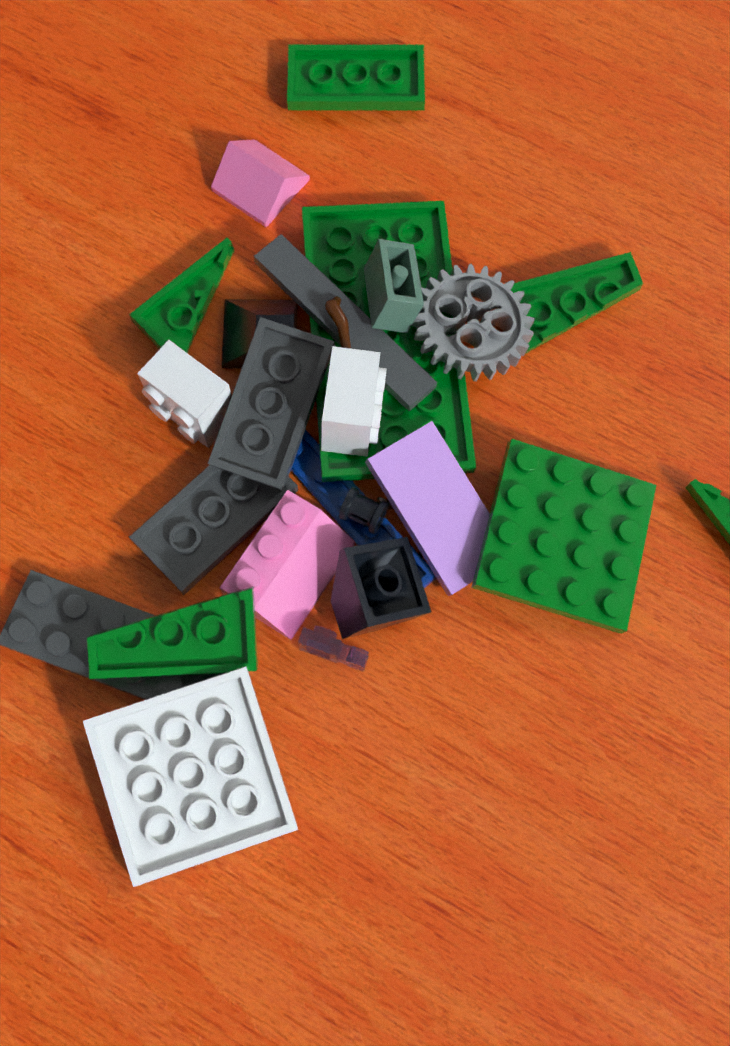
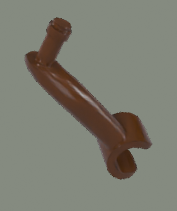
M335 296L332 300L326 301L325 308L337 327L340 346L351 348L348 319L340 307L341 299Z

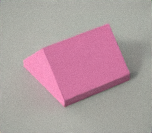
M256 140L229 141L211 189L252 219L267 227L310 179L308 174Z

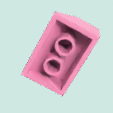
M287 490L220 586L223 595L254 586L255 618L292 640L336 574L340 550L353 547L355 541L322 510Z

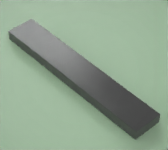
M282 234L254 255V263L339 345L338 330L326 311L325 303L328 300H332L335 296L341 299L340 307L348 319L351 349L381 352L379 367L387 368L384 388L408 411L412 410L436 388L437 382L382 329L372 328L371 319Z

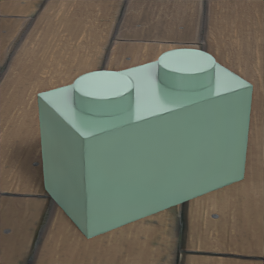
M378 239L364 267L371 326L374 329L407 333L424 306L414 244Z

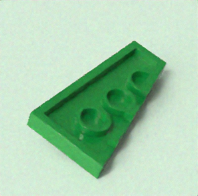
M631 252L514 283L511 291L513 293L519 291L525 293L520 304H531V308L526 316L534 318L530 328L534 335L528 343L530 346L526 353L640 291L643 281Z
M254 586L87 637L89 679L227 673L243 667H247L248 671H257Z

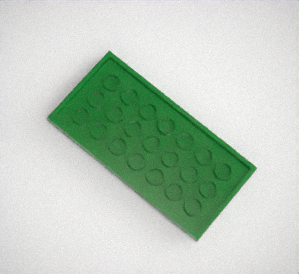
M444 201L302 207L305 257L369 318L370 312L364 267L378 239L414 244L421 288H426L430 277L437 280L440 270L443 269L449 275L452 272ZM442 312L445 317L453 318L450 314ZM310 317L311 334L332 340L335 343V347H341ZM411 326L407 333L383 331L437 382V386L410 411L384 388L377 444L369 443L367 457L321 451L322 416L330 366L329 361L316 398L322 482L375 479L365 461L433 421L464 473L475 472L476 461L465 374L462 379H458L457 369L453 367L448 373H443L445 365L443 361L432 365L430 362L434 353L432 351L421 353L420 350L424 341L414 340V335L418 328Z

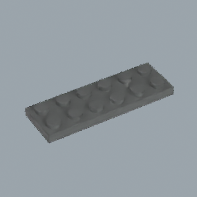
M30 570L0 634V646L89 679L87 637L156 615ZM225 673L90 680L147 700Z

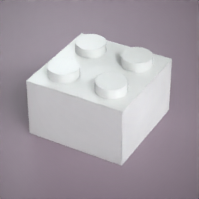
M168 340L137 373L144 387L142 393L150 400L149 408L157 417L165 422L171 419L179 425L178 431L187 440L194 444L200 441L209 448L217 439L232 397L229 384L172 341Z
M332 346L322 416L321 451L367 457L369 443L377 444L387 368L379 367L381 352Z

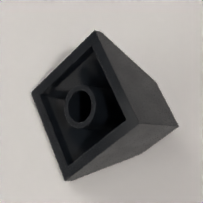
M225 299L222 368L242 369L260 317L297 329L298 304L294 300Z
M408 537L347 547L340 550L331 604L342 639L375 632L431 613Z

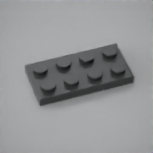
M260 317L208 464L284 491L331 358L332 346H335L334 341Z
M209 465L129 538L176 588L185 595L268 519L287 490L295 494L298 491V485L288 477L284 491Z

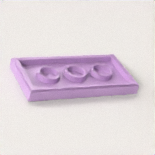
M433 421L368 458L365 463L447 596H450L473 582L490 513Z

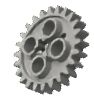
M472 264L468 265L466 273H462L461 269L454 265L450 275L442 269L437 280L430 277L426 288H421L424 306L411 325L418 328L414 335V340L424 341L420 350L421 353L431 351L434 353L430 362L432 365L440 361L445 363L443 373H448L453 367L457 369L458 379H462L467 371L471 373L473 381L478 380L481 372H484L488 380H492L496 370L504 375L510 365L515 367L521 356H524L530 345L528 343L534 335V332L530 330L534 318L526 315L531 308V304H520L525 293L523 291L515 293L511 291L514 284L513 280L505 284L500 282L502 272L499 271L492 278L488 276L487 266H484L479 274L475 273ZM473 297H477L483 302L476 301ZM442 312L450 314L453 318L445 317ZM493 326L500 327L504 332L496 330ZM461 342H468L474 348H468L464 346Z

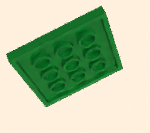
M511 439L506 446L471 588L620 634L627 632L657 485Z

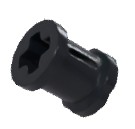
M352 487L345 497L338 517L344 521L350 519L368 527L369 533L375 535L384 521L389 502L383 500L379 503L359 494V490Z

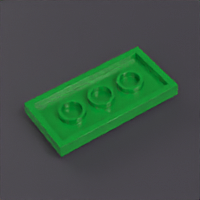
M288 45V110L424 111V45Z

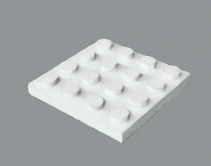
M247 667L83 721L133 887L298 830Z

